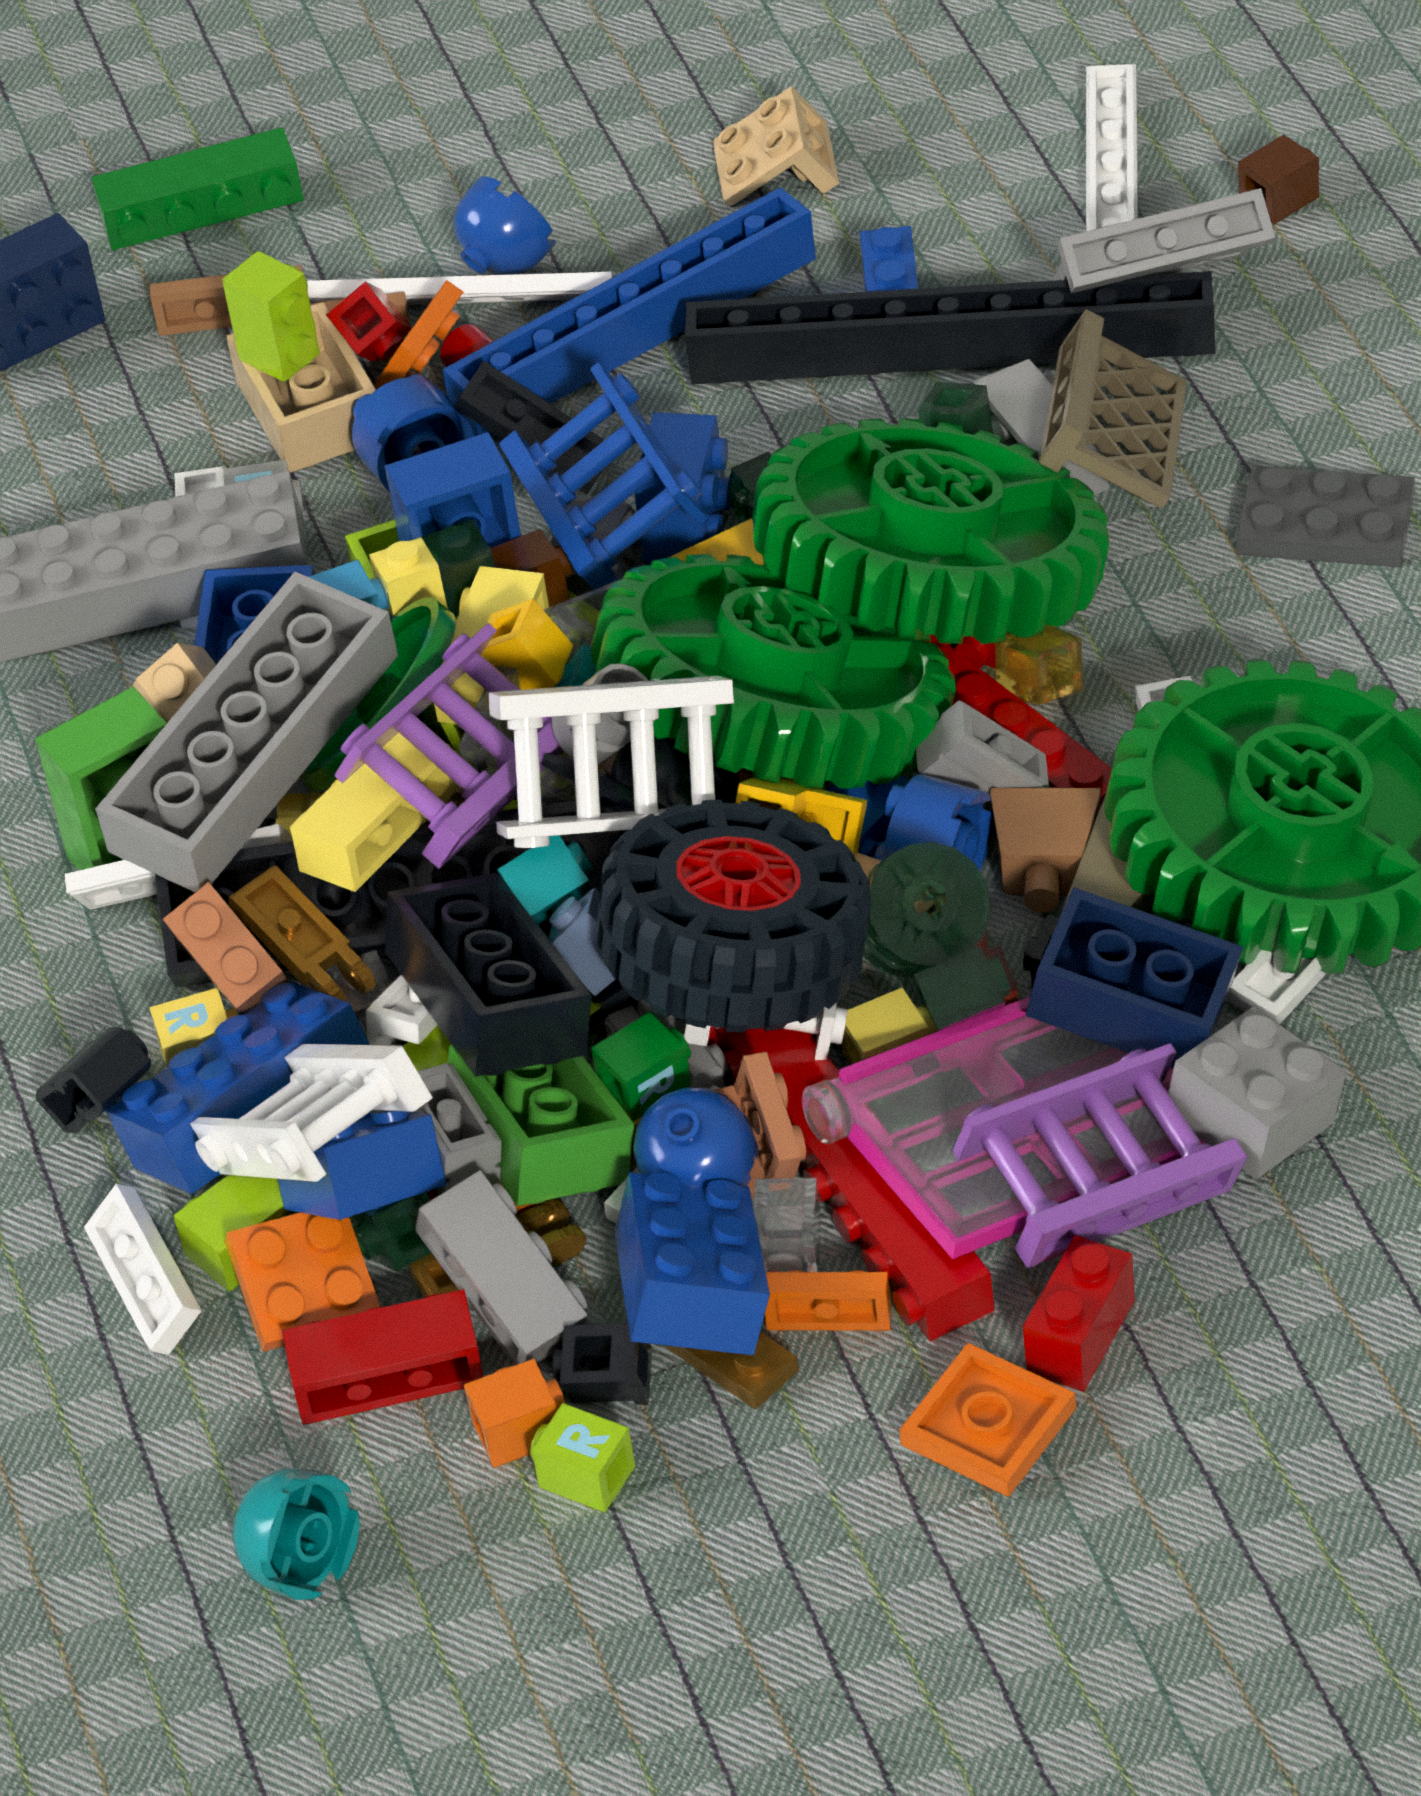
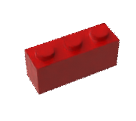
M465 1289L444 1294H433L418 1300L387 1307H375L356 1314L324 1321H313L302 1326L282 1330L292 1386L302 1425L464 1389V1384L484 1377Z

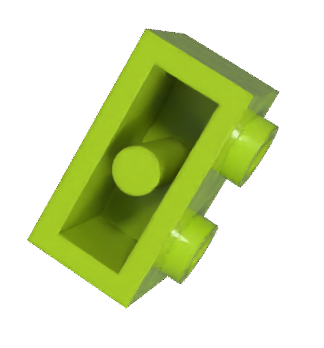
M257 251L222 279L239 360L285 383L320 354L315 331L316 324L312 316L307 291L308 284L304 273L292 265H286Z

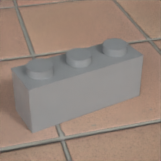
M1027 359L973 381L976 422L984 431L1002 436L1001 443L1011 446L1021 443L1038 451L1037 460L1039 461L1054 380L1049 375L1044 376L1032 361ZM1096 444L1086 445L1089 449L1104 456ZM1068 459L1063 466L1071 471L1070 478H1077L1088 485L1094 492V495L1109 490L1108 480Z
M479 1170L420 1207L415 1231L458 1290L465 1289L467 1302L515 1366L531 1359H535L537 1365L552 1357L557 1348L563 1347L564 1326L586 1324L588 1305L575 1283L569 1279L563 1282L551 1266L552 1256L542 1238L534 1231L527 1233L514 1216L517 1213L516 1207L505 1188L499 1183L492 1186L483 1172Z

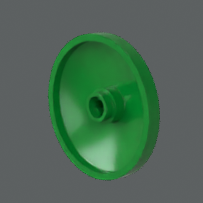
M427 597L417 600L390 619L398 657L298 778L311 790H325L331 787L334 781L337 780L334 775L347 756L340 749L347 738L361 724L364 723L371 729L442 665L444 661L442 656L450 647L454 636L456 618L450 610L435 598Z

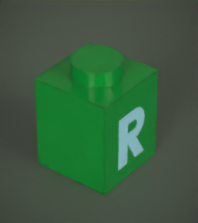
M648 1012L591 1047L595 1073L633 1122L642 1117L645 1111L663 1095L691 1086L687 1060L691 1057V1051L687 1041L676 1028L670 1027L667 1029L651 1012Z

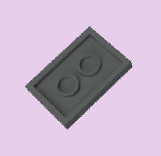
M1252 465L1237 535V555L1401 567L1415 493V477Z

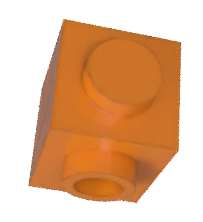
M535 1359L515 1366L501 1368L493 1374L464 1384L472 1424L493 1468L530 1455L531 1443L538 1428L544 1423L549 1424L561 1404H566L556 1379L553 1378L545 1381Z

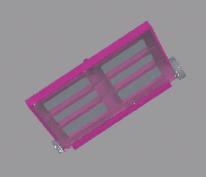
M1030 996L841 1068L839 1078L831 1081L823 1080L806 1087L803 1091L802 1107L804 1116L816 1138L822 1143L831 1144L848 1137L952 1259L1023 1231L1026 1225V1218L1029 1215L988 1151L958 1161L952 1151L963 1128L965 1118L972 1111L983 1105L994 1104L997 1107L1115 1064L1128 1054V1052L1025 1016ZM1169 1068L1162 1083L1167 1092L1169 1091L1173 1068ZM1140 1095L1113 1104L1152 1163L1159 1162L1160 1165H1164L1182 1158ZM1090 1113L1063 1123L1101 1182L1107 1181L1111 1185L1131 1177ZM1039 1132L1011 1142L1049 1201H1057L1060 1204L1080 1196Z

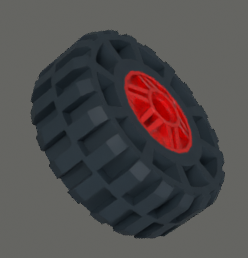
M704 800L701 804L686 806L684 803L667 807L663 813L657 816L650 814L642 818L631 830H627L610 849V855L605 860L602 871L596 941L601 950V957L614 979L619 978L623 989L635 1000L642 999L649 1004L651 1010L665 1017L672 1015L686 1020L688 1025L705 1029L706 1026L726 1028V1032H746L747 1029L764 1028L765 1031L783 1029L788 1023L795 1021L804 1023L817 1017L824 1007L830 1009L849 991V987L857 980L862 968L871 908L870 885L860 863L857 862L852 851L842 840L836 841L831 837L828 829L814 821L808 823L798 818L796 813L781 808L773 810L760 807V803L741 801L740 804L722 803V800Z

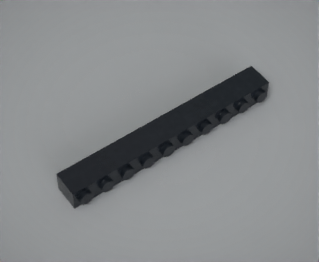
M1212 271L1143 275L1071 293L1067 280L686 302L685 340L691 384H721L725 382L758 380L773 381L777 379L809 377L825 378L829 376L861 374L877 375L881 373L912 371L929 372L933 370L964 368L980 369L985 367L1012 366L1027 359H1030L1034 365L1057 363L1060 346L1085 309L1104 318L1103 337L1143 358L1215 354Z

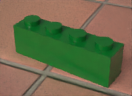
M283 127L91 177L99 215L112 251L304 201L297 163Z

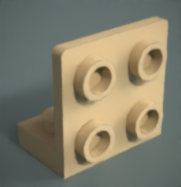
M792 86L779 95L765 100L757 110L738 123L727 126L713 141L723 200L730 206H733L790 166L799 179L803 182L810 180L823 194L839 184L827 121Z

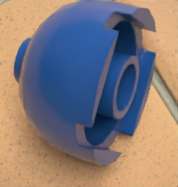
M481 176L463 195L455 211L453 220L455 235L458 243L464 249L460 253L461 258L470 268L480 274H484L488 270L496 275H518L532 269L556 244V239L547 240V237L553 230L540 212L523 196L514 190L509 197H506L501 192L495 190L500 185V181L491 177Z
M685 1087L663 1095L645 1111L635 1130L633 1152L640 1174L668 1173L677 1177L682 1183L692 1186L707 1187L708 1183L713 1180H727L737 1185L747 1186L751 1180L749 1173L754 1165L755 1157L758 1158L759 1146L747 1116L727 1096L709 1088Z

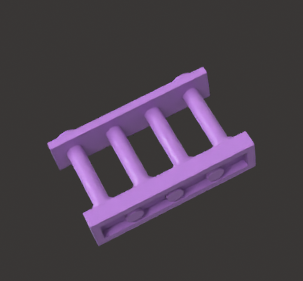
M489 623L472 638L465 633L461 634L442 656V660L445 662L371 729L364 723L361 724L342 745L340 750L347 756L334 775L341 783H344L360 767L366 764L431 822L428 828L435 834L422 854L438 869L517 796L514 742L508 739L450 687L466 672L488 693L520 690L481 656L497 631ZM433 702L497 759L495 766L499 770L492 776L486 770L479 773L421 722L417 716ZM543 717V727L537 728L540 773L546 769L541 764L544 754L560 755L564 752L555 739L552 717ZM400 733L464 790L462 797L466 801L459 807L452 801L446 805L382 747Z
M1171 1043L1150 1051L1143 1048L1134 1050L1115 1064L997 1107L994 1104L983 1105L972 1111L965 1118L963 1128L952 1152L957 1160L961 1161L988 1151L1029 1215L1026 1218L1025 1228L1015 1250L1027 1268L1064 1255L1074 1235L1098 1242L1231 1191L1247 1159V1155L1235 1138L1211 1147L1209 1143L1202 1144L1162 1085L1177 1053ZM1140 1095L1182 1158L1164 1165H1160L1159 1162L1152 1163L1113 1104ZM1090 1113L1131 1177L1111 1185L1107 1181L1101 1182L1063 1123ZM1039 1132L1080 1196L1060 1204L1057 1201H1049L1011 1142Z

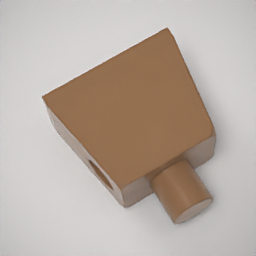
M991 788L992 831L1002 890L1009 895H1024V904L1032 911L1044 913L1054 910L1058 906L1059 895L1069 894L1101 808L1100 788Z

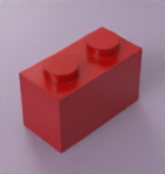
M1074 1235L1023 1325L1026 1370L1049 1381L1085 1392L1135 1302L1132 1253Z

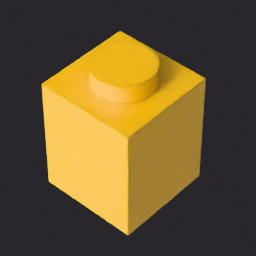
M532 598L490 614L486 624L489 623L497 631L481 656L520 690L553 688L564 675V667L574 645L538 603Z

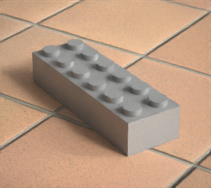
M289 470L225 486L208 488L174 498L157 500L123 510L102 513L72 522L51 525L21 534L0 537V662L198 616L205 570L311 565L303 514Z
M294 572L96 807V813L108 852L193 892H197L208 882L212 884L398 657L389 612L298 572Z

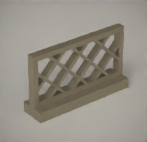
M1085 309L1059 349L1039 463L1058 473L1068 459L1162 509L1171 496L1187 380L1103 337L1104 318ZM1107 361L1115 364L1119 370H1113ZM1131 384L1140 397H1134L1126 385ZM1153 385L1163 389L1169 394L1160 395ZM1105 386L1115 399H1109L1100 387ZM1146 411H1152L1161 423L1156 424ZM1121 413H1127L1135 423V426H1130ZM1095 415H1101L1110 428H1104ZM1142 440H1148L1157 452L1151 453ZM1116 442H1122L1131 455H1125ZM1096 444L1104 456L1089 449L1086 445ZM1137 469H1143L1151 480L1141 476Z

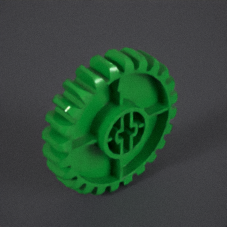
M881 418L859 420L858 428H853L843 422L822 427L820 434L809 432L793 438L789 446L777 449L771 455L767 467L762 470L757 481L752 512V537L755 549L763 555L764 567L768 572L780 580H786L785 588L787 590L818 599L824 605L834 608L842 616L850 614L857 617L855 624L857 626L878 632L883 627L896 629V637L917 641L921 640L923 634L935 635L939 643L963 644L964 637L970 636L976 638L981 644L1005 642L1007 632L1019 639L1030 638L1043 634L1044 627L1054 628L1072 621L1075 612L1086 609L1095 596L1096 589L1103 579L1110 540L1108 529L1106 528L1107 518L1104 508L1094 500V492L1088 485L1077 478H1070L1071 471L1066 467L1062 466L1057 473L1039 463L1037 460L1038 451L1021 443L1011 446L1001 443L1002 436L983 430L974 435L963 432V425L940 422L937 428L927 427L921 419L899 418L898 425H888Z
M710 554L687 555L685 562L676 557L654 560L650 566L635 567L627 571L622 580L614 582L606 593L591 643V660L596 667L595 674L610 664H625L637 669L648 681L721 676L732 679L734 703L716 705V715H711L713 766L733 773H737L741 768L753 771L755 778L759 780L780 783L781 777L792 778L798 785L803 787L821 789L825 781H831L840 789L864 788L866 780L873 784H886L898 781L901 774L918 771L916 747L935 729L941 714L953 705L956 693L955 676L949 670V660L945 653L934 643H930V635L923 634L921 640L917 641L896 637V629L883 627L878 632L857 626L855 625L857 617L850 614L842 616L834 608L824 605L818 599L787 590L785 588L786 580H780L773 576L764 565L755 564L748 556L727 555L725 561H718ZM681 707L658 709L659 719H656L653 723L654 737L657 739L673 738L675 740L674 749L689 755L687 717L681 716Z
M1263 659L1247 660L1244 676L1237 677L1229 667L1216 665L1204 669L1201 686L1191 680H1177L1167 686L1163 701L1147 702L1135 716L1133 729L1123 734L1116 747L1104 810L1106 819L1111 823L1108 839L1113 855L1127 862L1125 880L1132 890L1141 894L1156 893L1152 912L1156 916L1172 922H1178L1187 918L1192 921V929L1243 946L1239 962L1246 965L1253 963L1260 950L1273 952V963H1275V967L1279 972L1296 974L1299 971L1302 958L1314 959L1316 957L1322 967L1321 971L1330 975L1344 973L1348 955L1353 954L1363 965L1377 967L1388 963L1393 946L1402 951H1415L1421 947V709L1411 707L1400 712L1394 708L1397 691L1385 685H1375L1368 692L1356 688V674L1341 668L1334 670L1329 679L1316 677L1313 664L1300 660H1293L1290 663L1288 673H1276L1270 662Z

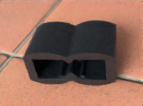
M110 1027L95 1041L86 1044L36 1091V1101L63 1131L69 1133L78 1132L90 1120L96 1119L122 1096L126 1089L134 1085L150 1070L151 1059L148 1057L147 1047L132 1031L124 1030L120 1027Z

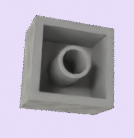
M1253 1006L1175 1061L1168 1094L1197 1137L1205 1143H1209L1211 1147L1235 1138L1247 1155L1242 1170L1257 1180L1334 1123L1347 1071Z

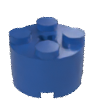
M416 374L388 382L372 394L360 397L353 408L355 419L352 428V441L354 449L364 464L388 491L389 486L385 465L474 437V433L467 419L458 410L453 408L454 405L444 393L423 375Z
M923 774L914 776L906 787L900 785L893 786L885 806V816L891 819L886 840L879 844L874 858L943 880L940 900L954 904L961 903L972 890L962 887L963 882L969 872L977 875L980 874L987 856L993 828V812L984 810L983 802L991 801L990 794Z

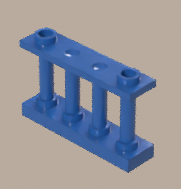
M597 362L590 370L604 390L601 396L542 444L536 441L530 445L515 430L498 444L576 572L604 598L613 583L619 581L612 570V567L618 563L615 557L678 506L681 505L699 525L706 521L708 517L696 500L703 494L702 490L684 468H681L679 471L676 469L634 404L641 398L637 390L621 372L613 378ZM615 411L618 412L625 423L564 474L560 475L556 472L553 475L551 470L557 466L556 459ZM637 442L645 456L583 507L577 504L573 507L571 502L577 498L575 492ZM658 474L666 487L662 492L603 540H600L598 537L592 538L591 535L597 531L595 524Z

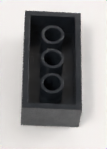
M498 873L388 892L385 953L475 1077L501 1075L508 1070L539 1064L552 1065L565 1059L587 1055L592 994Z

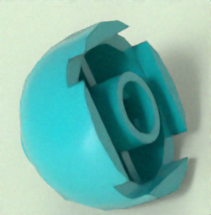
M302 1468L281 1469L256 1481L241 1501L235 1515L232 1535L235 1555L249 1577L271 1591L294 1600L315 1599L324 1594L315 1591V1589L330 1572L338 1581L347 1571L354 1555L360 1527L358 1510L349 1508L348 1498L344 1493H352L348 1485L331 1474Z

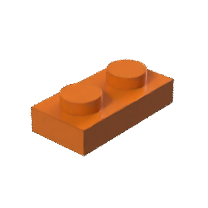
M801 1270L766 1272L770 1292L765 1311L767 1330L891 1331L892 1307L888 1272H867L863 1270L849 1272H805Z

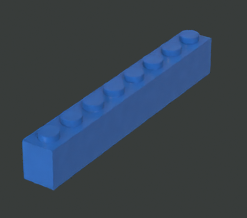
M781 187L442 369L447 398L455 405L484 360L535 395L552 404L594 381L596 378L590 368L597 362L607 372H610L685 331L686 302L744 299L815 260L811 211ZM461 413L469 422L474 436L489 432L490 436L495 435Z

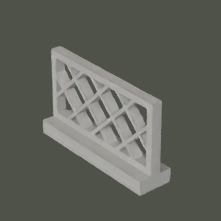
M1262 189L1061 237L1057 242L1062 262L1052 281L1067 280L1071 293L1143 275L1171 274L1248 255L1252 248L1272 244L1276 238Z

